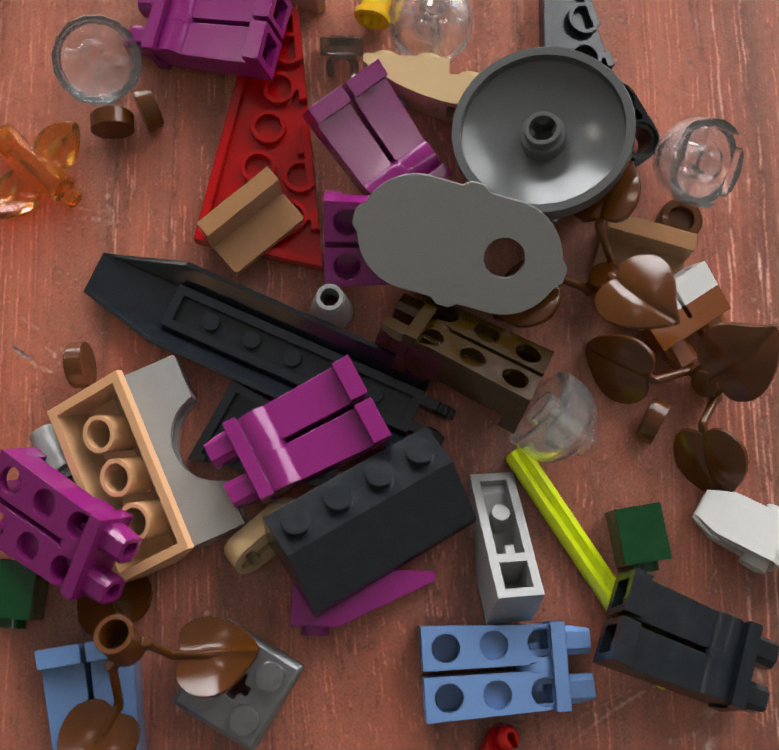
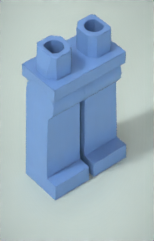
M558 620L528 624L418 625L420 666L423 672L515 666V670L421 675L423 714L426 724L556 709L557 712L572 711V704H580L596 698L593 674L591 672L569 673L567 655L591 653L589 628L565 625L564 621Z
M94 641L34 651L37 671L42 670L53 750H57L58 735L64 719L76 705L90 699H102L112 707L114 705L109 674L104 669V664L108 658L96 648ZM140 659L134 665L118 668L124 699V707L121 713L130 715L137 720L140 726V739L136 750H147Z

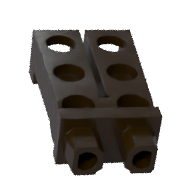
M405 293L398 301L392 317L387 316L383 321L375 340L376 345L396 354L391 368L401 373H404L406 368H408L418 378L424 380L435 379L499 413L502 417L498 426L513 434L527 410L554 354V351L460 308L435 304L431 297L424 303Z

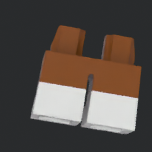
M705 261L689 265L674 274L680 324L666 328L639 330L646 341L645 344L654 353L659 352L672 369H681L698 357L686 337L697 332L701 338L712 326L727 322L723 313L731 309Z

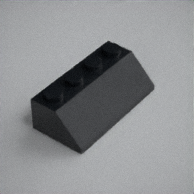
M427 426L264 516L263 522L267 542L316 618L475 523L476 516L453 461Z

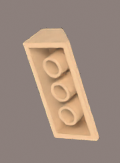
M115 370L48 410V416L75 484L93 497L109 503L115 508V511L123 509L133 516L129 528L142 539V543L137 555L131 561L120 564L115 561L112 571L124 578L126 583L150 576L185 558L194 548L193 542L122 370Z

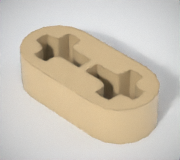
M283 497L275 500L227 541L224 547V555L237 573H252L276 555L267 542L263 517L294 499Z

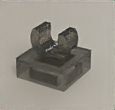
M322 35L320 37V55H331L326 64L327 74L335 76V63L339 59H345L350 63L351 77L353 73H358L359 62L356 56H363L364 35Z

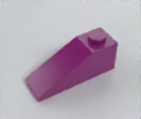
M395 570L316 618L292 581L290 626H301V635L329 636L330 627H339L435 581V571Z

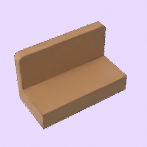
M266 167L196 224L204 239L229 268L238 275L304 222L303 215L282 193L279 179Z
M631 215L623 222L612 223L605 221L604 223L615 258L619 261L618 267L633 256L651 254L665 260L673 273L676 274L683 269L685 261L695 251L699 235ZM598 241L591 269L599 263H606V257L600 241Z

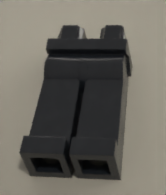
M638 568L616 576L606 616L613 619L605 620L603 623L593 663L709 703L708 707L720 712L745 711L759 713L766 710L770 694L768 688L753 682L752 676L754 667L761 670L773 668L777 661L779 645L762 635L763 625L753 621H746L745 623L733 615L716 611L653 581V575Z

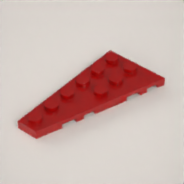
M292 8L284 39L279 40L282 47L273 81L237 76L199 220L264 168L268 167L279 179L282 193L303 215L304 222L260 258L324 272L310 126L302 117L308 109L300 15L298 9ZM274 11L273 17L275 20L277 19L276 11ZM263 50L262 57L264 59H266L267 57L266 50ZM197 226L193 238L196 244L211 247Z

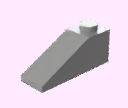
M513 472L469 474V500L476 516V522L472 524L476 576L486 625L532 621L545 593Z

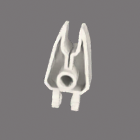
M707 490L691 518L708 539L740 557L738 562L756 573L765 575L766 571L772 572L778 569L779 506L774 504H767L765 506L737 492Z

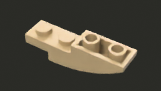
M388 50L363 53V69L379 59L388 73L386 79L400 98L407 101L405 107L449 122H453L455 110L464 91L479 74L474 71L450 74V58L440 57L434 53H421L417 56L397 55L395 52Z

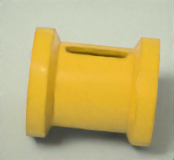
M361 0V4L356 6L353 13L356 22L369 29H387L391 22L389 10L392 0Z

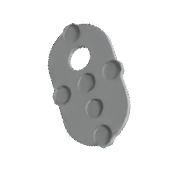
M403 174L393 177L377 187L366 202L356 207L353 215L352 224L357 231L359 248L369 268L385 282L402 289L430 296L435 304L451 307L459 304L492 314H516L540 303L554 287L563 283L568 267L563 260L561 240L549 218L539 209L528 203L490 192L486 185L469 181L465 184H460L428 174ZM500 238H511L517 241L525 253L524 263L520 270L514 275L507 277L491 273L484 263V252L488 245Z

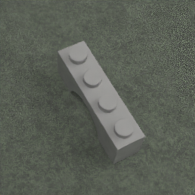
M171 355L125 375L194 548L201 549L239 531L248 523V519L242 507L236 509L232 504L223 485L228 481L199 478L188 469L182 459L179 448L180 431L188 414L199 404L182 363L174 355Z

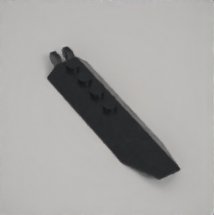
M103 253L83 291L149 343L275 399L331 368L333 362L349 355L368 391V398H372L391 433V442L383 446L385 448L404 439L407 433L413 434L425 427L413 421L419 407L442 420H453L456 413L450 406L425 395L431 379L424 380L418 378L408 368H406L404 373L391 368L396 354L371 341L190 262ZM427 427L439 444L442 445L445 437L438 430Z

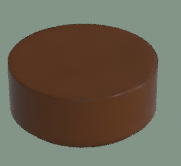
M144 85L132 90L133 98L148 131L163 127L164 120L149 86Z
M120 106L96 108L90 113L91 133L105 139L129 137L135 132L134 114L127 108Z
M674 199L662 207L655 222L698 234L703 220L699 208L694 203L685 199Z
M87 342L68 344L63 352V368L66 379L73 388L89 387L96 382L97 377L96 360L93 350Z
M653 398L635 433L636 438L651 445L671 404L659 398Z

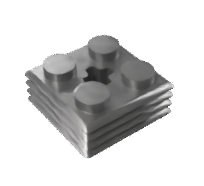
M227 618V620L236 623V622L233 621L232 619ZM244 628L254 638L259 647L257 659L246 671L248 677L245 683L251 688L250 692L242 691L235 695L229 689L224 694L216 697L198 698L190 695L180 686L173 698V703L244 749L255 750L302 673L304 665Z

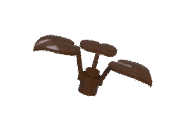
M630 160L625 173L606 196L592 206L573 214L581 222L595 221V230L604 251L606 263H599L590 270L587 283L565 276L563 283L560 285H567L578 289L586 296L594 294L596 296L595 304L597 311L607 322L615 326L649 330L679 325L680 316L677 306L676 280L668 263L658 256L646 254L633 256L618 267L619 261L614 256L604 228L605 221L619 223L628 219L639 202L641 194L640 176L636 166ZM524 260L514 265L504 277L514 275L519 271ZM556 286L534 307L516 314H492L493 319L516 327L538 326L548 321L556 313L562 301V291L559 286Z
M725 322L714 325L699 340L697 349L699 365L691 363L685 368L660 375L651 374L655 368L656 357L654 352L639 339L622 334H605L590 340L586 344L585 353L592 376L600 390L613 401L623 404L637 403L647 396L649 383L660 384L685 376L691 377L694 391L700 396L708 397L709 402L698 422V430L682 429L675 436L673 443L674 459L686 479L704 492L707 490L734 492L745 479L748 471L749 461L746 448L738 437L726 429L712 428L708 430V422L716 405L722 400V393L733 401L748 402L757 399L769 388L779 365V325Z
M147 576L126 582L120 598L113 602L100 604L87 596L78 598L77 616L82 629L94 638L96 648L108 658L104 664V669L109 674L114 705L112 707L102 699H90L76 705L62 723L58 735L57 750L137 749L140 739V726L135 718L121 713L124 707V699L118 668L134 665L143 657L146 650L171 660H179L175 669V677L181 688L198 698H212L224 694L231 689L254 663L259 655V647L248 631L238 624L227 619L212 616L194 619L182 627L178 637L180 650H172L154 642L150 637H145L133 622L144 617L151 605L153 591Z

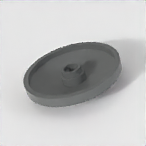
M536 47L521 50L489 65L475 77L464 91L455 110L452 123V145L455 159L466 183L475 181L485 184L490 192L528 203L543 212L549 219L566 217L578 213L601 200L616 186L625 173L635 144V111L630 95L622 81L609 67L592 56L561 47Z

